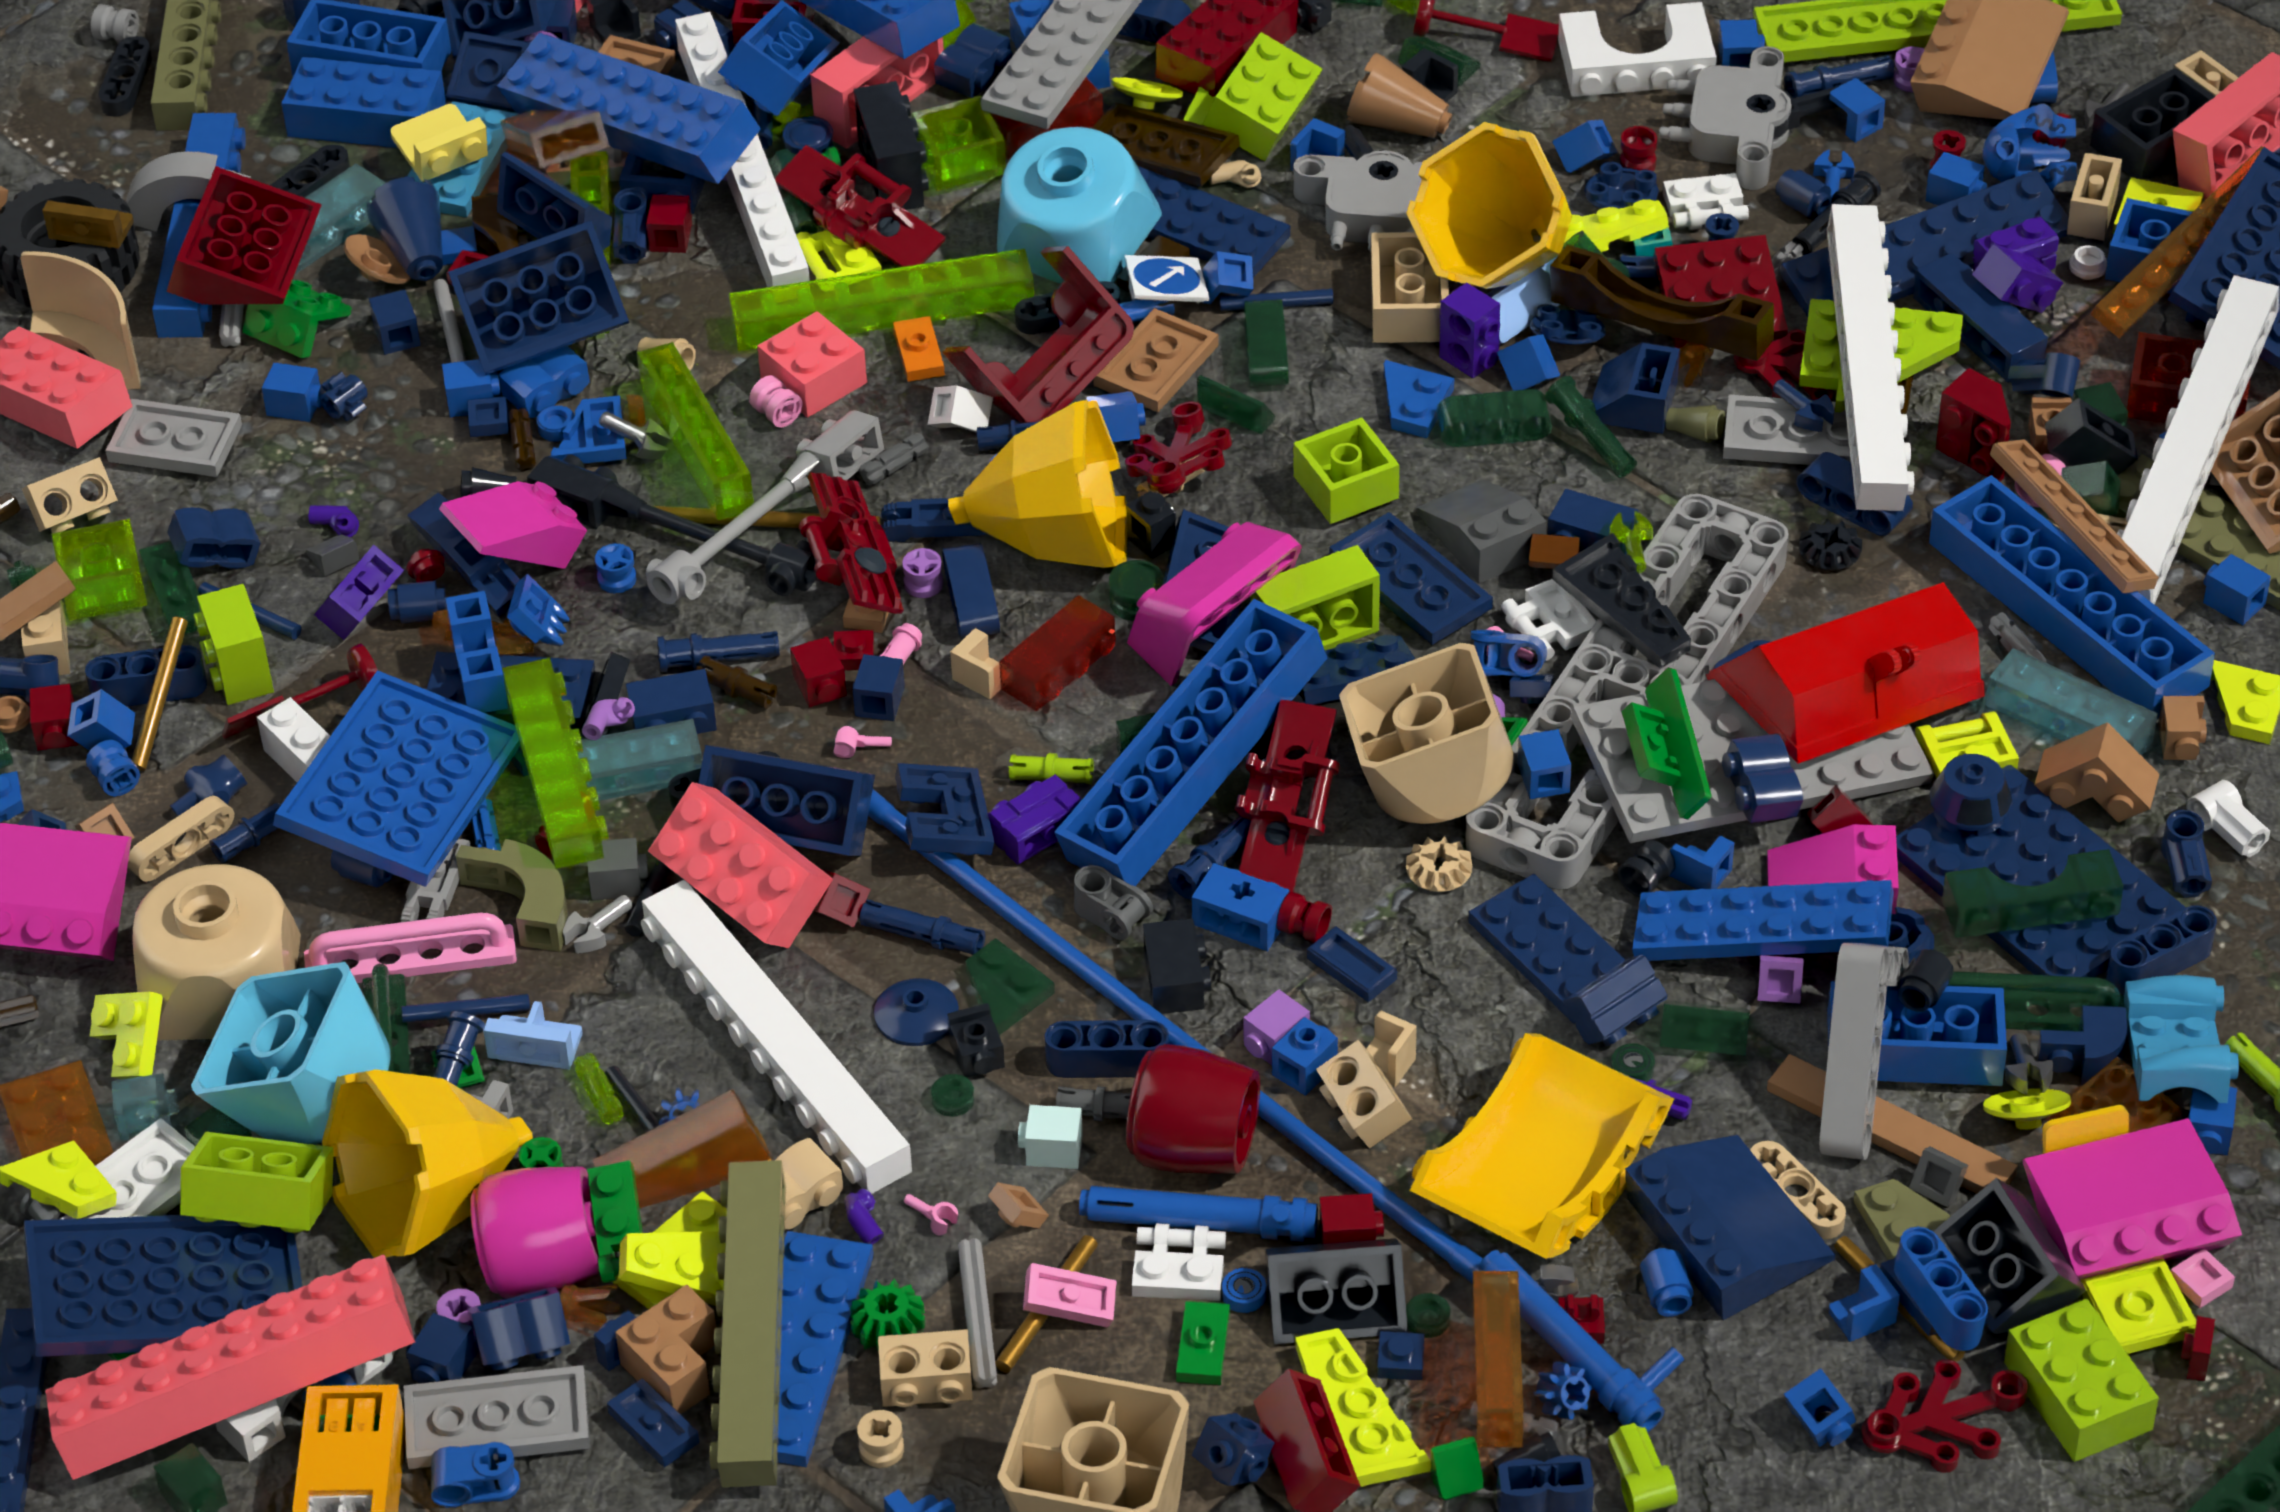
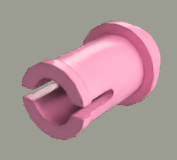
M904 623L902 626L894 629L892 633L893 639L880 656L903 659L904 665L911 653L920 649L922 633L917 627L909 623Z

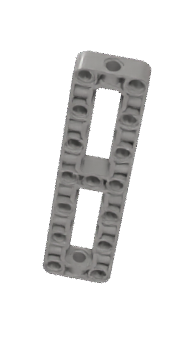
M1689 494L1682 497L1636 564L1637 572L1642 579L1649 581L1656 590V598L1661 605L1669 607L1704 554L1727 562L1709 588L1707 600L1699 612H1693L1684 626V630L1691 638L1690 651L1664 667L1659 668L1655 664L1636 658L1639 651L1599 618L1519 736L1559 729L1569 757L1581 739L1570 717L1573 706L1645 693L1646 688L1668 667L1677 670L1681 686L1709 681L1705 675L1714 669L1717 662L1727 656L1785 567L1789 537L1786 526L1777 520L1706 495ZM1517 738L1512 745L1515 763L1508 781L1491 800L1466 815V850L1470 851L1471 856L1522 877L1527 878L1535 874L1548 887L1568 889L1580 881L1619 819L1594 768V770H1588L1568 800V809L1558 824L1553 823V825L1548 824L1544 826L1528 820V816L1541 798L1529 799L1517 765Z

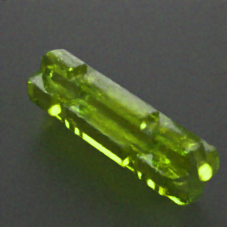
M592 1053L578 1056L574 1060L575 1071L579 1079L584 1081L582 1085L594 1107L599 1110L597 1113L602 1122L610 1125L614 1121H620L624 1116L623 1106L618 1097L614 1096L615 1091L603 1069L599 1068L600 1063L596 1056Z

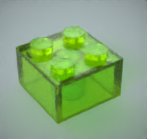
M981 96L912 112V118L915 117L919 131L917 142L923 141L926 149L927 163H923L936 191L989 179L1004 173L1006 168L1004 139L990 112L982 110Z
M130 519L52 534L56 561L76 588L75 591L64 598L69 621L148 605Z

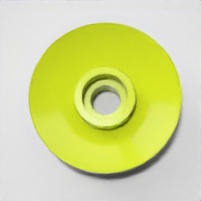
M1116 77L1111 80V84L1116 89L1134 98L1133 106L1143 109H1154L1155 102L1171 101L1181 98L1183 95V91L1178 88L1153 81Z
M2041 1088L2028 1089L2027 1095L2017 1090H2011L1985 1099L1983 1109L1986 1113L1995 1117L2015 1121L2016 1128L2035 1129L2042 1126V1119L2067 1109L2071 1105V1097L2063 1091L2047 1089L2042 1093Z

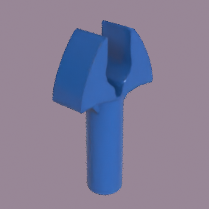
M1830 150L1822 153L1814 163L1813 176L1826 177L1825 184L1831 188V197L1839 189L1841 178L1851 179L1854 175V163L1845 151H1842V160L1835 167L1829 161Z

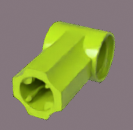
M1632 1423L1619 1427L1614 1434L1608 1436V1447L1621 1476V1490L1628 1512H1648L1676 1505L1678 1494L1673 1474L1668 1465L1661 1466L1646 1428Z

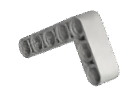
M1843 943L1840 947L1819 1146L1822 1155L1866 1160L1869 1155L1887 986H1898L1899 980L1909 965L1907 948L1865 943Z

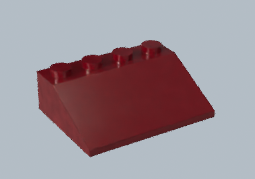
M215 166L176 258L167 292L203 305L283 304L322 204Z

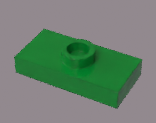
M1185 1302L1176 1382L1221 1385L1230 1318V1304Z

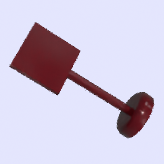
M1420 0L1413 30L1414 36H1425L1429 31L1431 19L1433 18L1503 34L1499 51L1552 62L1559 33V24L1508 13L1506 24L1500 25L1434 10L1436 0Z
M361 643L357 644L347 651L350 673L294 696L292 699L298 705H301L354 681L362 692L378 669L366 647ZM278 696L227 718L222 732L223 738H228L258 725L257 716L283 702V696Z

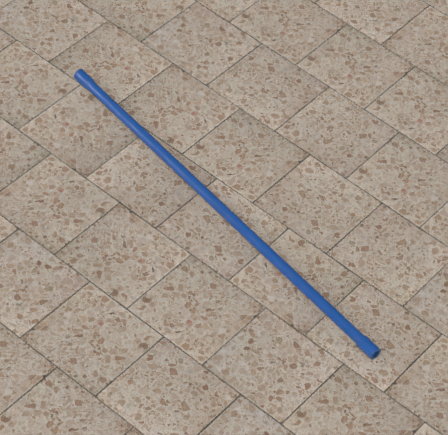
M873 789L868 817L877 824L885 826L909 845L905 827L907 817L897 811L892 803ZM916 850L1134 1020H1153L1162 1023L1168 1029L1169 1045L1188 1046L1210 1052L951 852L925 853ZM1260 1090L1259 1117L1359 1194L1372 1193L1373 1204L1446 1260L1452 1269L1478 1289H1484L1489 1285L1481 1277L1482 1271L1479 1269V1265L1483 1260L1482 1257L1449 1236Z

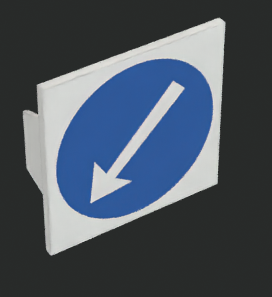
M1124 256L1129 275V290L1132 301L1135 298L1137 300L1197 302V304L1209 301L1208 291L1198 258Z

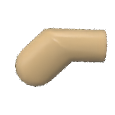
M1244 160L1223 163L1209 178V182L1213 185L1230 181L1244 188H1252L1260 183L1261 172L1256 165Z

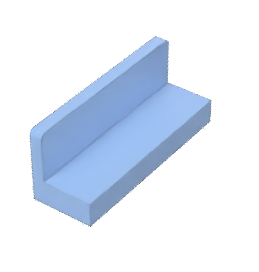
M1557 257L1521 280L1510 285L1496 287L1486 294L1500 303L1501 325L1499 345L1507 342L1530 326L1532 318L1537 315L1538 306L1543 304L1560 305L1551 302L1550 265Z

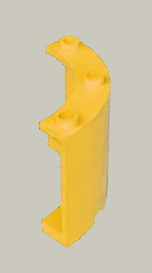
M1525 1033L1524 1037L1520 1038L1514 1045L1510 1056L1511 1064L1479 1113L1475 1117L1471 1116L1466 1121L1462 1131L1451 1141L1439 1148L1427 1150L1426 1154L1417 1160L1412 1171L1414 1182L1410 1191L1547 1259L1556 1257L1569 1250L1571 1245L1569 1240L1573 1236L1583 1239L1611 1209L1626 1188L1625 1168L1631 1165L1641 1146L1650 1149L1674 1098L1544 1035Z

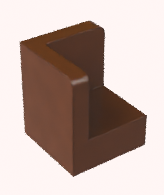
M1532 533L1529 566L1547 569L1555 568L1579 553L1580 538Z

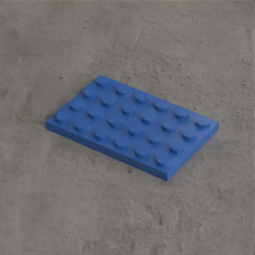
M377 670L275 813L273 826L426 887L519 749V745L525 737L526 729Z

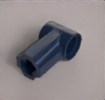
M628 188L619 191L614 197L613 255L614 258L622 260L624 264H637L641 258L646 257L648 206L647 198L643 191Z
M2056 352L2047 353L2046 359L2019 360L2016 365L2010 366L2008 380L2012 384L2013 391L2022 395L2043 394L2049 397H2071L2072 399L2081 360L2071 355Z
M32 655L23 659L0 657V694L24 696L25 701L30 702V688L60 685L58 658L54 655Z
M2178 810L2169 815L2161 842V853L2168 860L2174 892H2179L2183 898L2198 897L2201 893L2210 890L2212 885L2202 839L2204 822L2197 813L2190 810Z

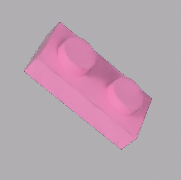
M1031 1263L1026 1270L1023 1310L1108 1328L1114 1317L1116 1280Z

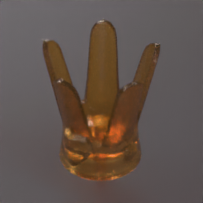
M1686 341L1685 345L1679 348L1682 353L1679 355L1678 371L1688 363L1691 364L1684 380V386L1688 388L1692 385L1698 372L1699 377H1701L1705 362L1713 356L1714 349Z
M618 1284L589 1288L564 1285L560 1299L565 1320L568 1319L570 1322L581 1323L585 1321L602 1327L607 1322V1318L603 1313H616L619 1311L620 1305L613 1301L600 1299L607 1298L610 1295V1291L617 1289Z

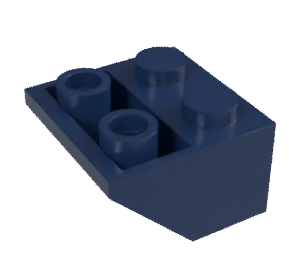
M1640 343L1603 364L1587 415V422L1663 434L1666 425V415L1671 407L1678 383L1680 349Z

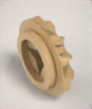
M1445 836L1440 842H1434L1427 837L1423 845L1414 844L1411 854L1406 857V871L1409 878L1419 887L1429 891L1444 892L1462 886L1472 873L1471 852L1463 850L1461 841L1451 844ZM1443 857L1445 862L1439 867V871H1435L1434 862H1436L1437 858Z

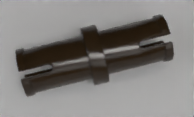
M707 655L703 656L699 661L705 665L708 683L725 690L727 696L732 698L740 696L765 709L772 705L773 702L767 698L770 696L775 699L777 685L749 675L747 669L736 666L733 668ZM697 665L696 670L704 669Z

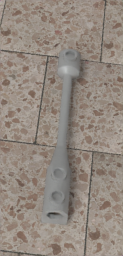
M853 410L838 421L832 419L825 421L821 428V435L814 440L803 439L798 444L796 450L797 459L781 478L780 483L691 554L684 550H676L665 560L653 559L650 561L646 569V577L652 594L665 604H673L681 597L688 599L698 598L706 584V575L700 566L788 495L809 487L808 475L810 472L824 473L830 477L838 476L842 477L843 480H848L859 471L861 465L872 460L884 450L878 417Z

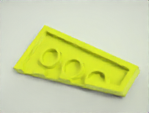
M1337 1328L1296 1337V1351L1303 1372L1306 1375L1320 1379L1360 1487L1431 1472V1460L1423 1449L1419 1450L1412 1440V1433L1402 1419L1399 1420L1389 1406V1399L1380 1387L1376 1388L1369 1378L1366 1366L1341 1330Z

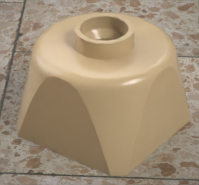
M1466 643L1455 644L1349 683L1339 694L1360 766L1378 805L1393 818L1420 824L1439 823L1459 818L1491 800L1502 789L1513 771L1515 755L1474 645Z
M211 864L196 866L164 879L153 887L139 904L133 924V953L137 992L150 991L162 994L163 996L157 1040L213 1039L237 987L251 976L297 969L301 934L279 892L260 874L235 865Z
M1048 1367L1033 1374L997 1477L1010 1511L1177 1512L1183 1477L1189 1403L1179 1391Z

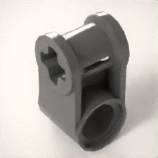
M1096 865L1085 866L1078 870L1074 876V910L1076 914L1105 930L1113 938L1118 940L1127 939L1131 935L1132 927L1141 918H1147L1153 912V904L1144 891L1119 879L1103 867Z

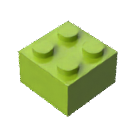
M1362 417L1293 443L1294 478L1330 524L1399 499L1400 465Z
M244 583L198 595L200 612L194 613L193 616L199 636L206 637V640L200 641L199 644L205 664L213 663L214 667L209 668V673L215 692L223 691L227 705L274 693L263 635Z

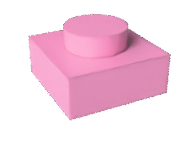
M2205 1248L2171 1269V1273L2181 1292L2199 1309L2233 1288L2235 1276Z

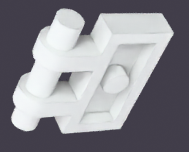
M1736 173L1663 181L1662 193L1670 217L1673 216L1675 228L1688 226L1690 230L1701 229L1702 225H1705L1707 218L1716 213L1730 214L1738 221L1749 219L1748 206L1743 205V194Z
M1553 579L1525 589V603L1518 605L1514 599L1510 598L1501 605V610L1506 615L1505 620L1512 630L1519 631L1524 635L1537 636L1544 641L1548 653L1546 661L1551 659L1555 653L1550 643L1558 641L1565 651L1581 645L1597 622L1583 604ZM1539 618L1544 625L1536 628L1531 621ZM1527 647L1529 651L1536 654L1535 650H1533L1530 647Z
M1155 1224V1228L1138 1227L1137 1244L1154 1245L1153 1251H1135L1132 1296L1221 1301L1224 1255H1210L1207 1253L1208 1248L1225 1249L1226 1232L1209 1231V1226H1195V1230L1169 1229V1224ZM1168 1246L1193 1247V1254L1168 1252Z

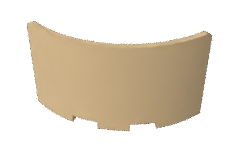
M22 252L20 259L32 307L30 331L72 350L79 351L81 349L89 357L121 370L127 390L140 389V374L125 304L115 284L100 270L76 258L49 252Z

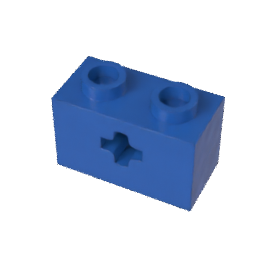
M1213 863L1192 895V918L1194 925L1268 952L1280 933L1277 929L1278 914L1284 899L1289 893V889L1280 887L1273 882H1266L1246 875L1239 870Z

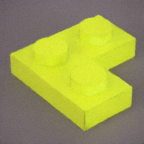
M149 991L95 995L94 1007L91 1012L92 1022L89 1037L101 1040L116 1039L111 1077L122 1080L152 1079L163 1000L162 994Z

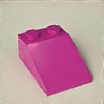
M517 481L443 502L439 508L480 554L563 569L567 567L587 532V529L576 519V512L570 507L563 505L555 497L556 491L542 482L530 484Z
M1853 824L1767 850L1768 886L1892 880L1894 891L1892 914H1896L1895 907H1897L1899 885L1895 825Z

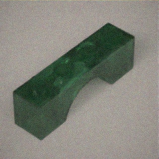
M2109 849L2068 855L2064 871L2053 881L2038 886H2020L2008 883L1994 875L1987 867L1945 873L1942 902L1954 936L1959 938L2118 915L2120 913L2124 886Z

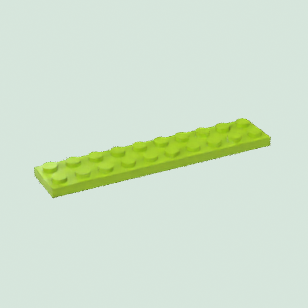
M1817 0L1754 7L1753 20H1756L1758 34H1764L1765 46L1779 49L1784 54V63L1894 51L1911 46L1925 48L1947 0ZM2049 0L2068 8L2069 15L2061 32L2121 25L2122 12L2117 0Z

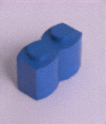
M568 346L507 367L498 375L502 395L506 396V399L516 408H525L528 411L529 418L537 417L542 410L554 406L559 400L568 399L579 394L590 383L587 363Z

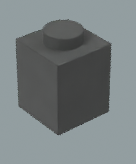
M627 838L587 842L588 877L592 900L614 899L621 895L628 897L640 896L641 879L649 877L647 855L638 854L637 839Z

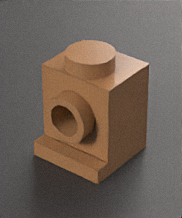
M2032 397L2028 427L2031 446L2040 455L2051 454L2047 448L2045 423L2072 403L2071 397Z
M2163 696L2158 722L2163 760H2196L2200 752L2199 743L2206 742V720L2202 718L2205 704L2204 696Z

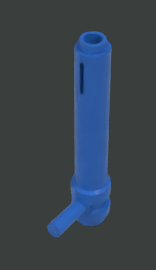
M1091 1186L1090 1190L1082 1189L1080 1194L1079 1214L1080 1216H1087L1089 1221L1155 1226V1224H1169V1227L1195 1229V1226H1209V1230L1260 1234L1262 1239L1278 1240L1279 1236H1289L1290 1241L1304 1242L1305 1238L1315 1239L1317 1234L1318 1204L1308 1203L1307 1198L1294 1197L1292 1202L1282 1201L1281 1196L1265 1195L1263 1199L1101 1186ZM1102 1203H1105V1204L1130 1205V1206H1133V1207L1109 1206V1205H1101V1204H1102Z
M1494 1250L1483 1258L1479 1265V1269L1482 1271L1481 1277L1570 1366L1585 1369L1582 1378L1589 1385L1593 1386V1389L1599 1394V1402L1610 1413H1618V1420L1623 1426L1635 1423L1639 1427H1645L1648 1433L1660 1422L1665 1410L1660 1405V1398L1653 1390L1685 1360L1674 1347H1671L1639 1378L1630 1368L1623 1369L1506 1252L1500 1253L1498 1250Z

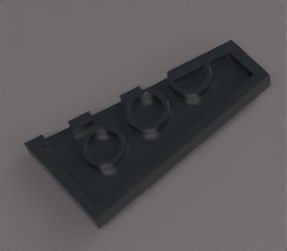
M1614 533L1553 568V580L1659 668L1664 667L1690 651V636L1668 606L1661 605L1656 598V590L1649 581H1644L1639 575L1637 564L1629 554L1625 555L1620 549V541Z

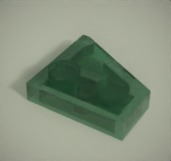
M996 938L965 961L966 973L972 987L976 989L979 1005L989 1004L991 1016L999 1036L1055 994L1054 982Z

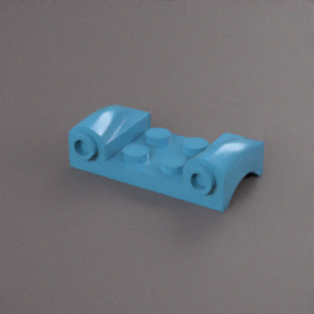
M2191 975L2159 976L2126 981L2123 1007H2126L2127 1036L2139 1101H2148L2158 1093L2171 1088L2191 1087L2206 1092L2218 1103H2228L2230 1079H2237L2239 1058L2238 1053L2230 1052L2229 1045H2220L2216 1028V1011L2222 1012L2224 1008V987L2216 986L2214 978Z

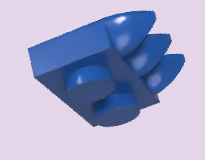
M528 574L516 583L507 614L513 629L522 636L527 635L535 644L541 641L554 646L563 645L564 642L559 634H565L567 631L562 622H569L570 619L560 604Z

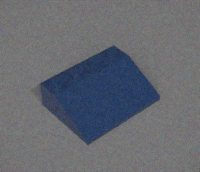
M592 220L448 272L485 375L630 323Z
M1738 1135L1662 1148L1625 1168L1628 1201L1665 1248L1678 1251L1682 1255L1689 1278L1722 1320L1733 1316L1835 1260L1834 1252Z

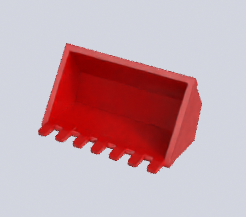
M1944 582L1763 644L1709 671L1705 675L1707 680L1715 679L1769 735L1779 734L1789 756L1797 764L1985 696L1984 681L1981 679L1978 630Z

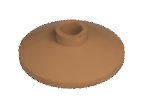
M356 234L349 236L344 242L345 254L360 269L361 275L373 282L381 280L393 284H403L411 279L384 241L371 236Z

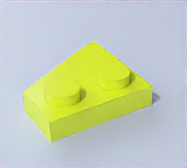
M2214 660L2211 680H2215L2218 689L2217 700L2220 709L2226 714L2225 723L2229 735L2270 745L2280 714V675Z
M75 1141L0 1167V1183L9 1187L14 1182L31 1190L32 1199L45 1205H53L60 1212L75 1219H80L113 1207L117 1202V1192Z

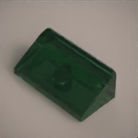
M1425 36L1405 38L1398 58V63L1403 65L1425 48L1457 64L1458 87L1465 83L1481 66L1479 60Z
M1202 375L1197 377V402L1201 404L1203 409L1260 434L1275 421V414L1265 403Z

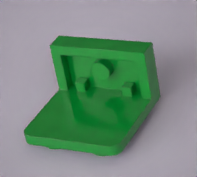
M292 280L283 304H248L242 333L300 358L310 357L318 321L350 316L352 307L342 303V298L338 295L319 293L312 290V285L307 282Z

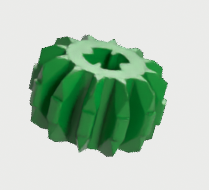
M895 1278L887 1286H882L876 1280L873 1290L860 1288L858 1300L852 1301L850 1307L852 1333L855 1338H860L864 1349L876 1346L878 1352V1336L924 1333V1302L921 1300V1296L915 1295L911 1284L899 1288Z

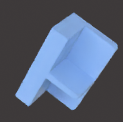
M534 1001L528 1018L502 1015L499 1019L488 1018L483 1031L488 1058L568 1070L571 1068L583 1034L580 1025L546 1021L542 1002Z

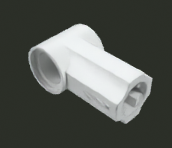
M2221 780L2188 798L2186 802V809L2197 813L2202 818L2204 831L2212 828L2241 855H2246L2248 858L2252 857L2269 840L2270 830L2242 806V799L2238 790L2227 780Z

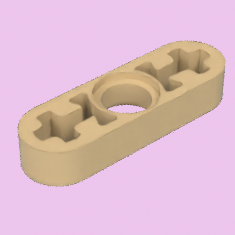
M217 796L205 798L137 843L130 850L128 869L145 882L158 878L209 844L210 840L224 834L234 820L233 809ZM186 832L184 838L175 845L177 839Z
M1773 1141L1756 1143L1750 1149L1759 1162L1761 1159L1766 1161V1163L1762 1164L1821 1238L1832 1239L1840 1235L1845 1224L1846 1209L1844 1205L1782 1145ZM1776 1161L1775 1167L1769 1162ZM1797 1184L1805 1187L1808 1193L1804 1196L1796 1197L1788 1194L1785 1188L1789 1185ZM1818 1213L1825 1218L1819 1220L1817 1218ZM1830 1215H1832V1216H1833V1220L1830 1221V1220H1829L1828 1218H1826V1217H1829Z

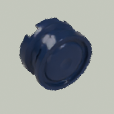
M811 116L797 118L789 122L783 129L784 158L787 164L805 145L810 146L820 154L824 153L827 148L835 147L831 124L822 118Z

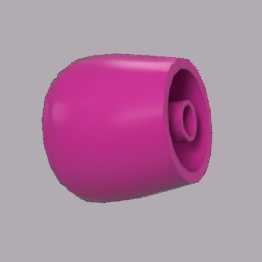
M539 1167L502 1171L485 1177L480 1181L479 1186L473 1189L470 1197V1214L474 1242L483 1276L492 1293L499 1294L507 1299L551 1287H556L557 1290H560L600 1273L589 1179L584 1167Z

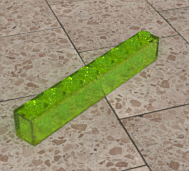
M1024 248L729 293V302L738 351L757 348V345L816 311L847 335L893 328V322L930 316L932 322L1014 309L1019 301L1034 297V282Z

